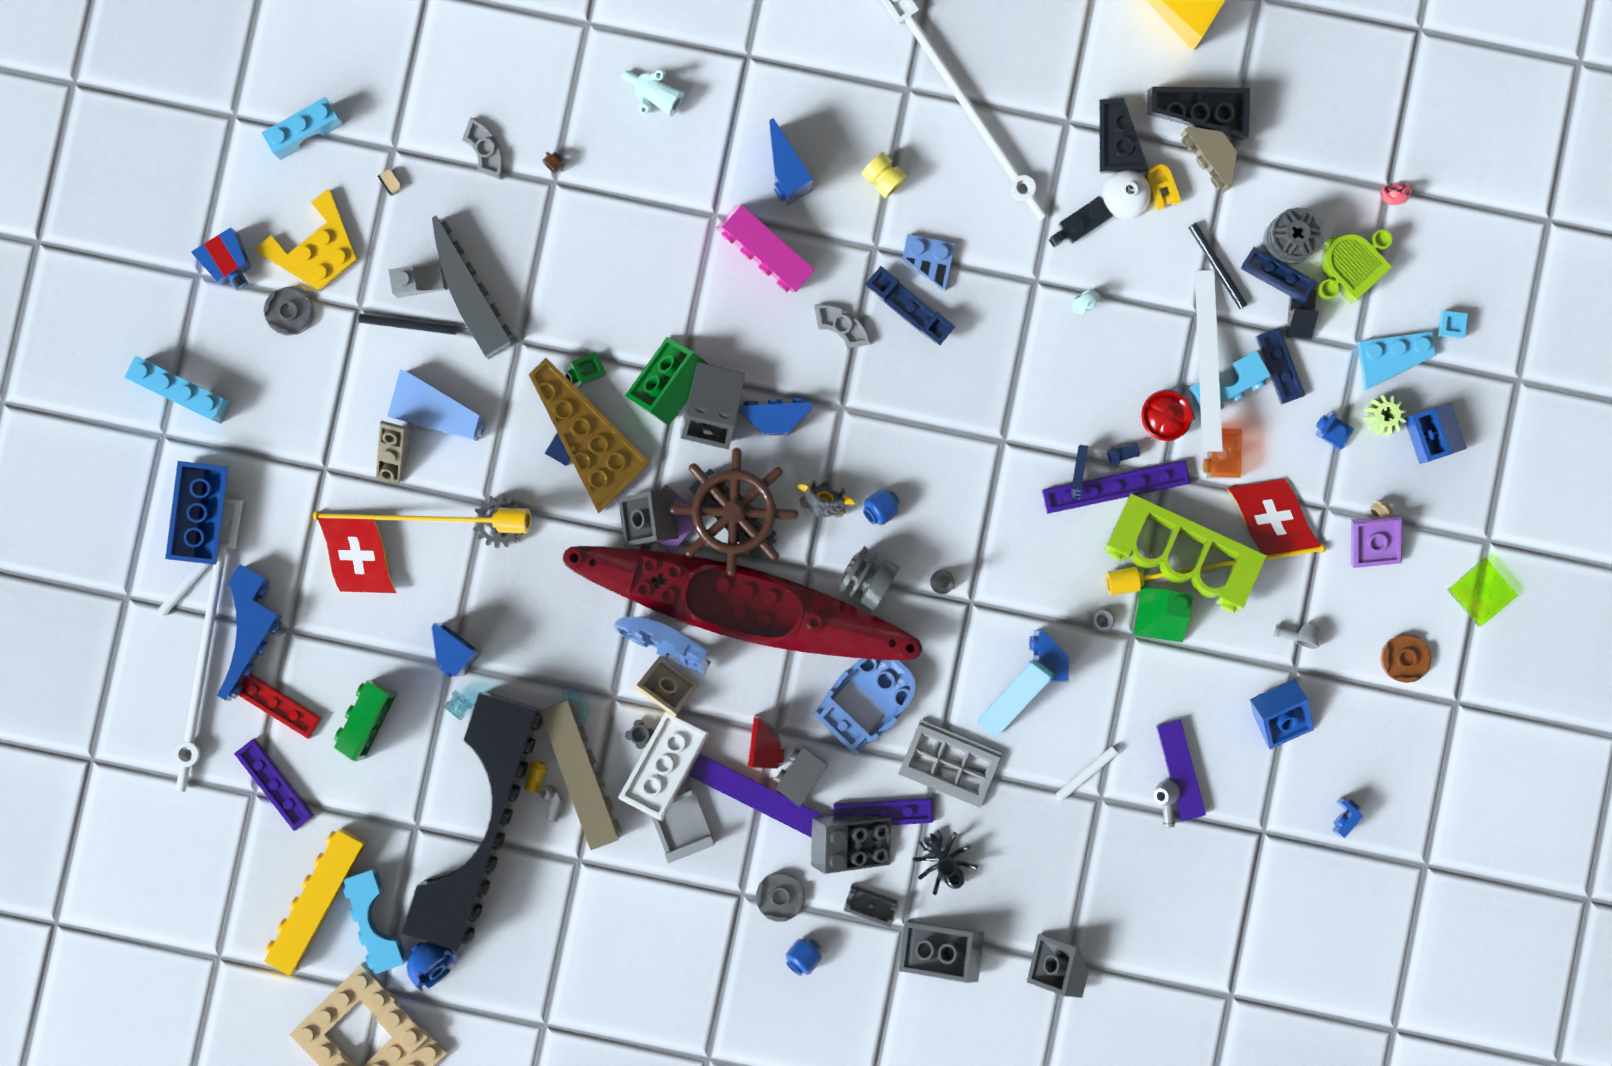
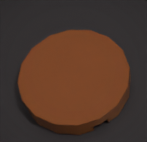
M1402 634L1394 636L1386 642L1382 648L1380 660L1387 676L1398 682L1410 683L1418 681L1427 673L1431 664V654L1428 646L1420 638L1414 635Z

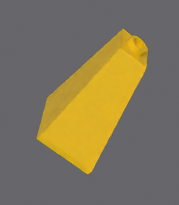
M1147 0L1188 47L1193 50L1225 2V0Z

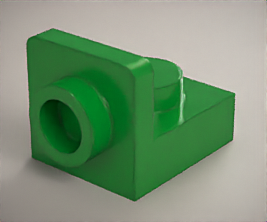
M596 352L571 361L564 368L565 377L577 389L606 374Z

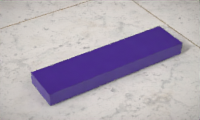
M1181 720L1156 725L1170 780L1175 782L1180 789V797L1176 804L1181 821L1206 816Z
M256 738L250 740L234 753L293 831H296L315 816Z
M932 798L833 803L834 815L891 817V825L933 823Z

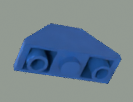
M807 398L792 399V403H782L781 399L768 400V404L758 405V401H744L743 405L739 406L738 411L764 436L789 435L812 410V402H807Z

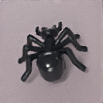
M937 830V834L940 837L939 841L935 834L930 833L932 841L924 837L927 847L921 841L918 843L924 851L934 853L935 857L921 856L912 858L913 862H937V864L927 868L918 876V879L921 880L935 869L938 870L932 892L933 895H937L942 876L946 885L952 889H958L963 886L965 882L964 873L957 866L978 869V865L954 859L959 854L971 848L970 845L959 848L947 856L957 836L956 832H953L945 851L941 850L943 841L941 832Z

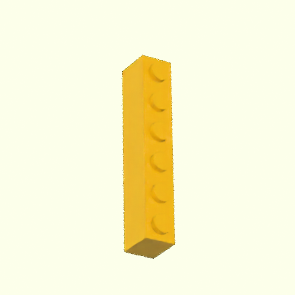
M344 828L330 833L325 842L328 845L324 854L320 853L313 864L316 868L312 876L307 875L301 885V888L304 889L300 897L296 896L289 907L292 912L288 919L284 918L277 928L279 935L276 940H271L264 952L267 954L264 962L289 976L296 972L343 888L342 886L345 884L344 879L349 877L368 843L366 840Z

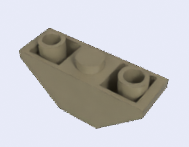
M1188 126L1181 133L1183 145L1189 151H1193L1197 157V164L1201 169L1208 171L1214 187L1218 190L1221 189L1224 193L1233 183L1237 150L1221 131Z
M381 420L376 478L400 484L410 450L411 429Z

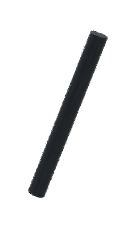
M1194 223L1189 226L1188 229L1239 310L1248 305L1198 224Z
M361 313L358 317V322L363 324L456 335L457 325Z

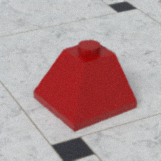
M754 715L748 767L778 769V763H784L785 749H780L781 742L762 718Z

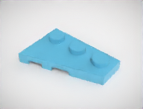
M1432 332L1358 342L1364 391L1434 357L1435 349Z

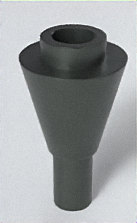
M947 570L936 571L930 579L931 588L939 594L950 592L955 583L953 575Z

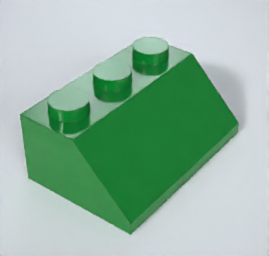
M666 337L625 396L669 426L688 400L697 361L708 363L690 349Z
M367 680L366 683L362 682L356 692L358 699L355 705H350L345 714L347 721L344 727H340L335 734L334 741L337 742L334 748L354 762L364 760L398 692L373 680Z

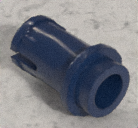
M1132 442L1120 447L1112 446L1110 450H1107V456L1111 464L1119 465L1120 461L1139 457L1140 450L1138 444Z

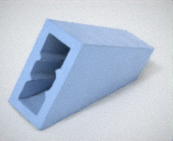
M400 369L387 417L477 441V437L482 436L485 423L482 422L483 418L407 371Z

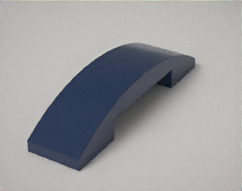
M882 266L865 283L894 312L939 346L956 328L940 313L932 310L900 284L899 280Z

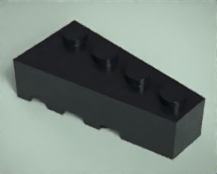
M1151 87L1147 90V115L1191 127L1221 131L1228 137L1240 140L1249 138L1250 88Z

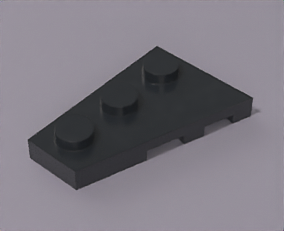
M1124 98L1099 99L1100 173H1116L1125 170L1149 171Z

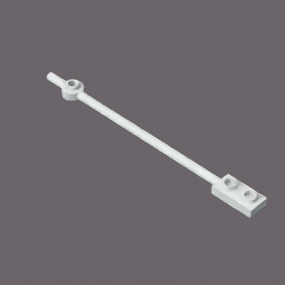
M881 0L898 26L904 22L907 23L1013 181L1011 185L1013 197L1019 201H1026L1039 221L1047 217L1048 215L1034 196L1036 190L1034 180L1027 175L1019 174L914 18V15L919 13V9L913 0ZM1021 185L1025 186L1027 192L1021 193L1018 187Z
M225 498L217 565L213 567L185 739L183 743L176 746L173 753L175 762L180 765L176 791L186 792L190 766L195 765L201 756L200 748L194 741L227 548L236 549L243 501ZM187 749L192 752L191 758L185 756Z

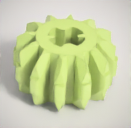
M1384 395L1378 396V400L1371 399L1369 401L1371 407H1365L1364 409L1366 413L1370 414V416L1364 417V421H1371L1368 429L1373 430L1376 428V435L1378 436L1382 435L1383 432L1386 436L1392 435L1393 431L1399 432L1401 430L1399 424L1406 423V420L1400 416L1406 414L1407 411L1399 409L1402 401L1394 403L1395 398L1393 395L1387 399ZM1386 411V415L1389 416V419L1384 420L1385 416L1382 415L1381 412Z

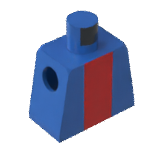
M228 228L191 251L194 257L218 283L224 285L230 281L236 291L245 288L249 284L243 273L251 268V263L238 232L233 228Z

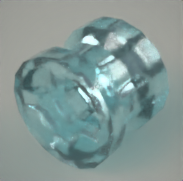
M456 689L452 693L450 701H446L443 704L447 711L460 720L465 717L466 710L474 706V703Z

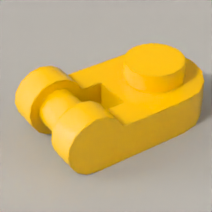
M1163 164L1152 166L1147 172L1146 179L1151 188L1155 209L1159 211L1165 209L1166 205L1181 203L1180 195L1170 169ZM1167 188L1168 195L1162 196L1160 190Z

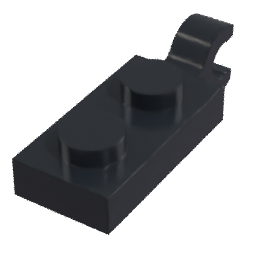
M1098 196L1058 224L1061 230L1052 235L1048 241L1053 248L1066 239L1073 244L1112 218L1113 215L1100 196Z

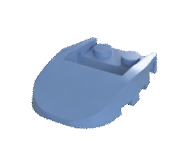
M631 616L620 618L613 625L615 631L628 640L644 648L651 645L658 649L656 654L666 658L667 654H670L679 659L678 664L686 668L689 667L705 676L711 661L706 659L708 651L676 629L651 619Z
M861 658L847 671L843 672L813 715L851 752L857 755L859 750L868 743L875 741L898 721L897 719L913 699L916 688L914 677L910 670L899 660ZM850 681L858 686L886 713L869 733L833 700Z

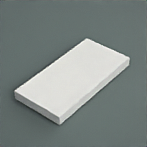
M666 711L618 798L663 821L710 734L677 716H672Z

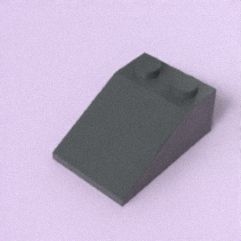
M905 922L899 971L964 983L978 982L984 932Z

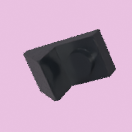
M1313 290L1305 304L1292 297L1289 298L1286 337L1312 338L1319 311H1315L1317 290Z

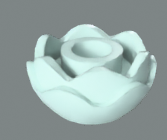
M1087 290L1075 297L1072 303L1074 313L1083 314L1085 310L1093 309L1097 303L1101 302L1100 294L1093 290Z

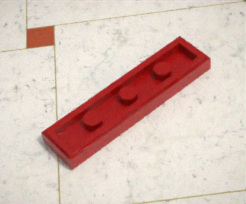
M251 674L248 678L245 676L241 683V686H243L239 694L241 698L307 739L311 738L323 719L254 674Z

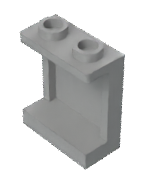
M687 786L680 788L663 821L651 816L664 848V855L668 864L715 845L694 788L688 790Z

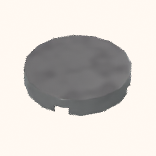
M289 286L272 292L264 305V316L269 327L277 333L286 336L298 335L305 331L311 324L314 315L313 303L308 295L298 288Z
M774 872L767 875L759 883L756 891V904L760 912L767 919L775 922H785L795 917L801 911L804 904V889L800 881L793 875L786 872Z

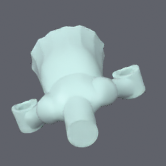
M629 70L624 71L622 78L635 85L636 96L640 99L639 110L641 114H649L652 109L651 105L647 104V99L662 109L669 117H672L678 111L684 97V92L656 81L665 79L666 72L664 70H658L652 74L644 73L640 76Z

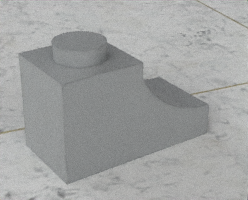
M412 265L388 269L392 294L397 298L445 290L441 265L425 267Z

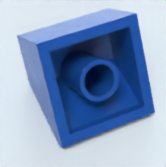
M434 623L431 628L436 662L441 665L439 669L449 677L464 676L481 654V651L445 624Z
M1295 679L1250 699L1253 715L1269 749L1314 730L1308 698Z

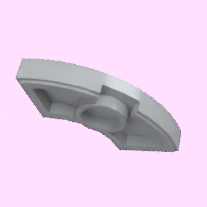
M470 118L462 141L471 146L476 152L478 159L477 172L501 180L503 174V155L500 145L485 125Z
M814 305L818 330H829L836 333L844 341L846 349L871 345L866 329L851 313L834 305Z

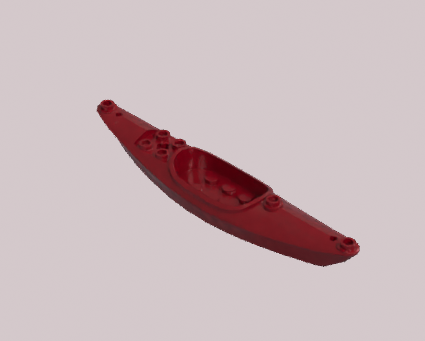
M574 546L565 550L563 554L565 566L589 581L654 611L727 637L792 651L874 660H914L922 652L920 641L899 627L825 593L763 571L737 565L736 574L729 576L727 574V562L694 556L688 557L675 553L616 547ZM659 574H663L666 584L660 585V588L655 587L654 578H658Z

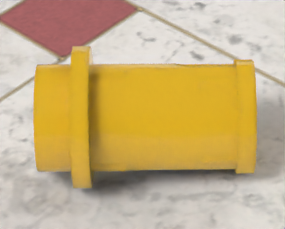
M533 760L532 764H529L530 772L524 787L525 790L540 793L544 774L548 772L546 763Z

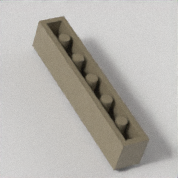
M570 699L541 709V717L590 851L618 841L622 828L619 820L613 819L610 810H613L614 807L610 796H605L602 787L605 786V782L601 772L597 773L594 764L597 763L593 750H588L585 741L588 740V735L585 727L579 726L577 717H580V713L576 703L571 704Z

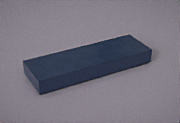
M1256 247L1252 248L1240 268L1303 304L1306 303L1318 281Z
M1280 327L1257 335L1256 340L1268 372L1271 375L1270 377L1280 404L1282 405L1306 396Z

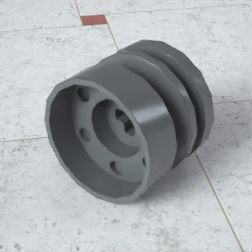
M1299 207L1287 209L1270 222L1266 228L1263 237L1265 251L1268 255L1288 266L1299 264L1315 253L1321 245L1324 234L1322 223L1308 209ZM1298 231V237L1296 239L1293 238L1294 232Z
M863 546L853 556L843 572L838 590L844 592L848 584L853 585L848 596L853 597L858 590L863 591L860 603L874 611L900 567L887 559L879 567L874 565L878 553L874 552L868 561L864 557L869 548Z

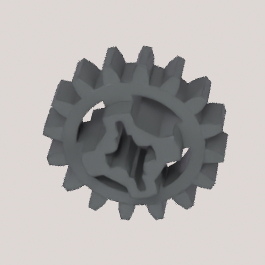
M499 495L498 501L493 496H489L490 503L487 504L485 501H481L483 508H475L474 511L479 514L478 517L492 518L493 513H496L498 508H520L521 505L517 503L513 506V499L510 497L505 502L503 495ZM494 507V512L489 516H485L486 512ZM477 522L478 526L473 528V531L481 532L477 537L479 540L486 538L485 545L490 546L494 542L495 548H499L501 543L505 547H509V540L517 543L516 535L524 534L510 533L503 537L504 533H498L492 523ZM484 525L492 529L493 537L486 532Z

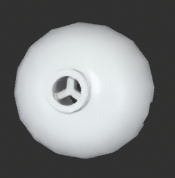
M1119 171L1108 178L1103 187L1101 198L1113 216L1129 220L1138 217L1146 210L1150 203L1151 188L1147 179L1137 171Z

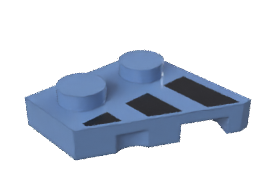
M907 234L902 260L916 268L925 278L930 279L938 288L945 291L955 244Z

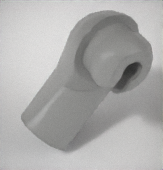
M545 786L541 789L540 796L549 805L546 819L558 822L563 806V798L555 787Z

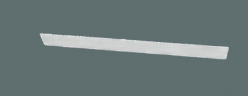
M1214 270L1195 271L1202 452H1219L1223 450Z

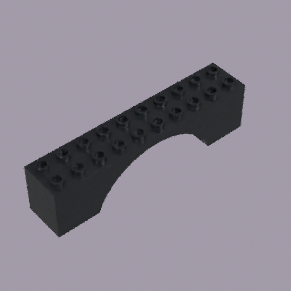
M486 691L478 693L463 741L479 757L490 783L492 809L488 829L479 848L462 867L447 875L425 879L417 884L401 932L402 934L456 951H460L464 946H468V943L472 942L475 928H472V925L476 919H479L483 905L479 903L481 898L487 894L491 883L487 878L492 871L494 872L498 862V857L495 856V853L499 847H502L506 834L502 833L503 828L510 823L513 815V810L510 809L511 803L517 800L521 790V786H518L519 778L521 779L526 774L529 763L525 762L527 754L532 753L536 743L533 735L537 729H540L543 721L540 715V708Z

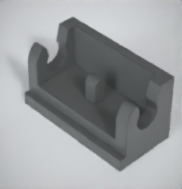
M851 884L843 910L891 927L894 913L897 910L898 900Z

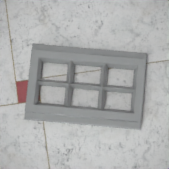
M920 719L898 774L980 808L1002 753ZM923 735L942 743L937 755L919 748ZM947 745L966 752L961 765L942 758ZM916 752L935 760L930 772L912 765ZM970 755L989 762L984 775L966 768ZM940 762L958 769L954 782L935 775ZM963 772L982 779L977 792L959 785Z

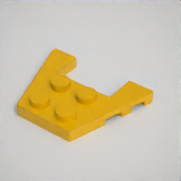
M326 189L311 202L326 220V223L295 249L287 254L272 235L254 249L260 255L319 291H322L358 261L341 220L339 210L334 202V197L329 189Z

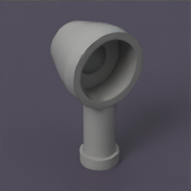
M1304 624L1299 632L1276 625L1273 634L1274 637L1278 636L1295 641L1296 644L1306 648L1318 649L1320 646V629L1313 624Z
M1171 780L1160 782L1154 791L1155 801L1163 805V827L1165 828L1175 827L1173 804L1180 797L1178 785ZM1161 792L1165 794V799L1161 796Z

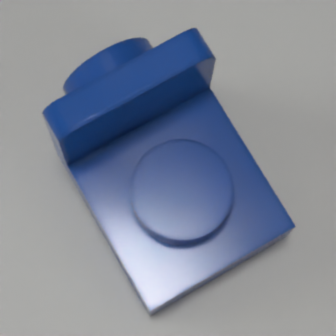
M1334 412L1327 414V416L1322 415L1316 424L1318 430L1315 435L1338 450H1342L1354 428L1336 417L1337 414Z
M1339 798L1337 803L1347 812L1346 814L1341 813L1333 823L1335 827L1332 831L1339 837L1346 838L1364 815L1358 811L1360 806L1351 799L1346 801Z

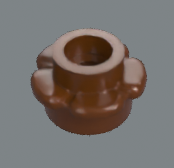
M549 152L545 153L546 156L542 159V162L552 173L556 174L559 170L562 171L564 169L562 165L564 160L556 152L552 154Z

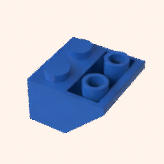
M1452 403L1404 418L1419 464L1467 449Z
M1034 631V636L1029 637V650L1033 651V659L1053 673L1049 681H1068L1069 656L1045 631Z

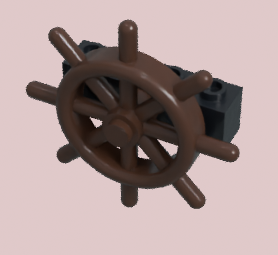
M739 448L732 450L731 470L721 472L717 470L713 472L710 468L705 473L696 463H692L689 466V470L698 479L689 487V490L695 495L693 504H674L670 507L672 514L692 515L694 527L700 536L685 550L686 556L693 557L707 544L711 548L727 554V574L729 576L736 574L737 554L747 552L757 561L766 553L771 560H778L779 553L773 547L777 542L774 538L777 533L773 530L775 520L796 519L799 515L798 511L794 509H776L775 500L769 486L783 474L782 468L775 467L761 480L756 475L741 470L742 451ZM726 481H730V489L724 484ZM740 481L753 486L744 497L740 494ZM760 494L762 495L766 508H753L752 506L747 508ZM711 495H712L718 502L713 501L712 498H711ZM702 516H714L717 521L707 530ZM765 518L764 525H762L757 519ZM723 528L728 531V543L715 538ZM744 531H745L751 538L746 537L745 534H744Z

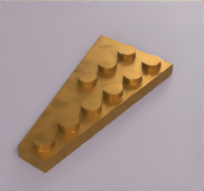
M545 358L528 375L599 514L650 461Z

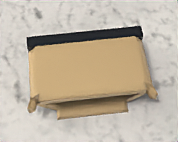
M390 168L377 175L390 196H393L395 192L402 188Z

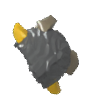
M815 480L810 481L809 484L800 483L796 485L798 489L804 492V497L799 499L800 505L805 509L809 508V511L819 518L834 515L835 518L842 517L846 514L845 504H855L851 497L846 496L844 488H842L839 494L828 487L830 485L828 481H823L819 486H815Z

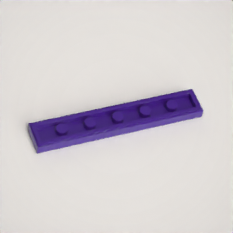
M1186 460L1083 481L1080 500L1071 499L1072 484L1042 490L1046 513L1050 514L1129 497L1130 494L1141 495L1188 485L1191 482Z
M700 754L690 774V777L811 838L812 818L823 816L804 805L799 807L786 796Z

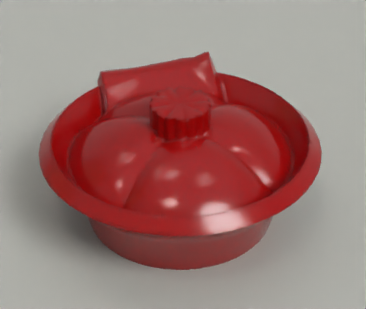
M1161 390L1153 393L1145 401L1141 412L1142 423L1146 431L1152 437L1161 441L1179 439L1189 430L1192 421L1196 419L1189 398H1185L1182 394L1173 390Z

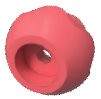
M1396 182L1391 186H1383L1380 195L1388 205H1400L1408 201L1412 189H1410L1408 183L1403 185Z

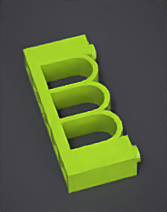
M1130 494L1103 550L1108 552L1109 557L1118 561L1122 559L1126 561L1130 557L1132 562L1141 568L1150 569L1159 565L1163 576L1171 582L1185 583L1191 580L1192 586L1197 593L1207 598L1218 597L1216 603L1220 604L1223 610L1230 613H1239L1244 608L1266 559V555L1134 494ZM1146 519L1172 530L1164 550L1158 558H1145L1137 549V539ZM1178 533L1203 544L1193 570L1189 573H1178L1169 564V552ZM1210 548L1235 559L1221 588L1208 587L1200 576L1201 567Z

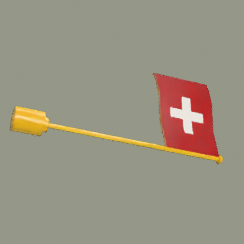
M1284 479L1226 488L1239 507L1249 535L1260 552L1266 555L1265 560L1318 551L1324 553L1326 551V546L1319 544L1307 525L1296 495ZM1234 561L1204 565L1201 567V571L1232 566ZM1132 567L1106 572V585L1109 595L1114 596L1138 592L1141 586H1144V580L1162 578L1164 576L1162 573L1143 576L1142 571ZM1193 567L1175 571L1182 574L1189 573L1193 570Z
M498 508L497 512L493 513L492 518L319 513V511L313 514V518L319 521L325 537L332 575L340 592L397 593L389 575L384 543L375 520L492 523L498 533H529L531 529V512L525 508Z

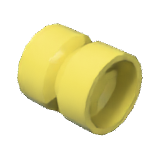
M882 152L867 165L862 175L871 184L877 183L876 190L884 198H888L901 186L908 176L898 166L892 167L893 161Z

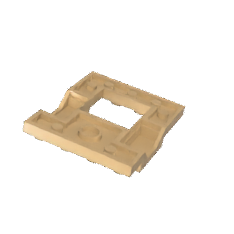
M363 963L289 1034L319 1066H358L331 1039L327 1032L353 1006L361 1001L377 1017L375 1020L392 1036L364 1066H435L448 1053L431 1033L419 1027L405 1013L398 999Z

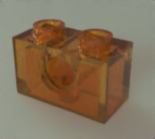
M1222 428V448L1226 450L1227 457L1225 460H1220L1216 452H1207V458L1203 460V473H1207L1206 479L1236 480L1241 478L1242 429Z

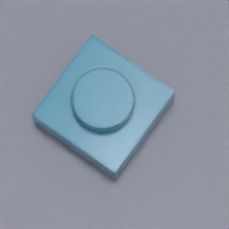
M1442 311L1440 314L1438 336L1465 338L1468 313Z

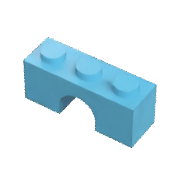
M324 97L261 133L273 154L281 160L301 149L300 143L308 137L316 134L324 136L344 124L332 103Z
M1257 351L1230 365L1235 373V382L1230 387L1220 384L1221 409L1224 408L1223 402L1229 399L1232 403L1245 396L1243 391L1250 387L1255 391L1266 384L1264 379L1271 376ZM1197 383L1188 388L1201 411L1200 383Z

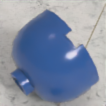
M420 942L411 949L406 970L408 977L420 991L423 990L422 986L424 985L429 989L448 975L450 969H447L451 962L454 965L456 964L457 956L449 948L430 942L423 944Z

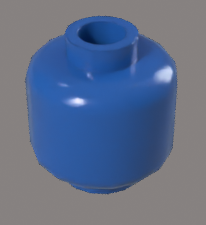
M879 489L865 499L863 514L871 524L885 525L898 515L899 498L892 491L888 492L884 489Z
M801 938L797 939L786 953V965L799 976L802 974L810 975L822 960V955L819 952L820 945L811 938L807 941Z

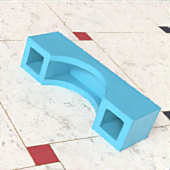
M138 356L134 357L124 377L217 423H221L231 403Z
M377 867L344 879L343 892L347 899L350 898L352 908H350L351 916L354 922H358L360 928L358 936L362 946H366L368 952L366 960L369 968L373 969L375 974L405 964L408 960L400 937H391L382 933L373 920L372 910L374 902L384 891Z

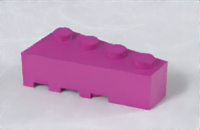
M743 205L733 206L715 228L725 240L736 245L747 259L754 260L759 265L758 268L765 275H772L777 279L776 284L785 292L789 290L797 292L815 270Z

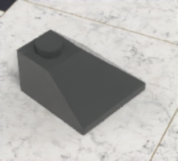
M1038 934L1027 983L1062 996L1083 998L1088 972L1080 948Z

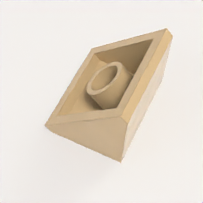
M659 656L635 688L675 717L699 685Z

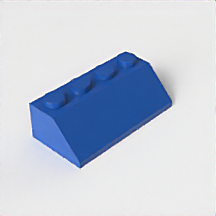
M177 461L165 559L217 565L229 467Z

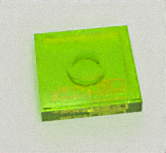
M1483 558L1447 589L1478 627H1482L1518 596L1487 558Z

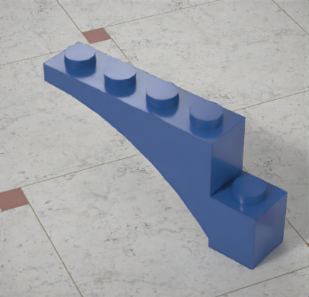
M241 564L238 565L227 583L231 587L236 610V639L229 670L217 694L218 697L225 701H231L232 698L236 699L243 688L241 683L245 676L247 678L251 676L256 667L254 662L257 657L262 656L269 646V643H267L271 634L275 635L282 625V622H280L282 616L257 602L259 598L263 599L267 594L270 581Z

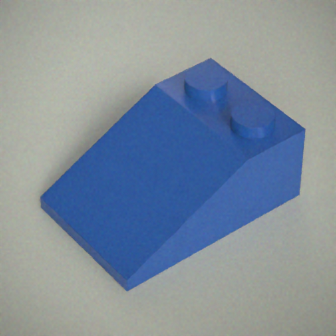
M772 118L769 120L775 176L774 191L780 201L785 200L789 205L813 190V178L775 119Z

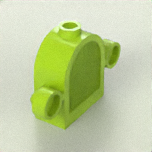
M1384 229L1378 230L1371 236V243L1365 238L1354 234L1343 235L1339 238H1336L1333 234L1322 244L1325 250L1321 257V268L1327 280L1319 284L1317 289L1318 295L1324 300H1330L1340 292L1350 304L1358 300L1392 268L1377 251L1385 250L1391 245V233Z

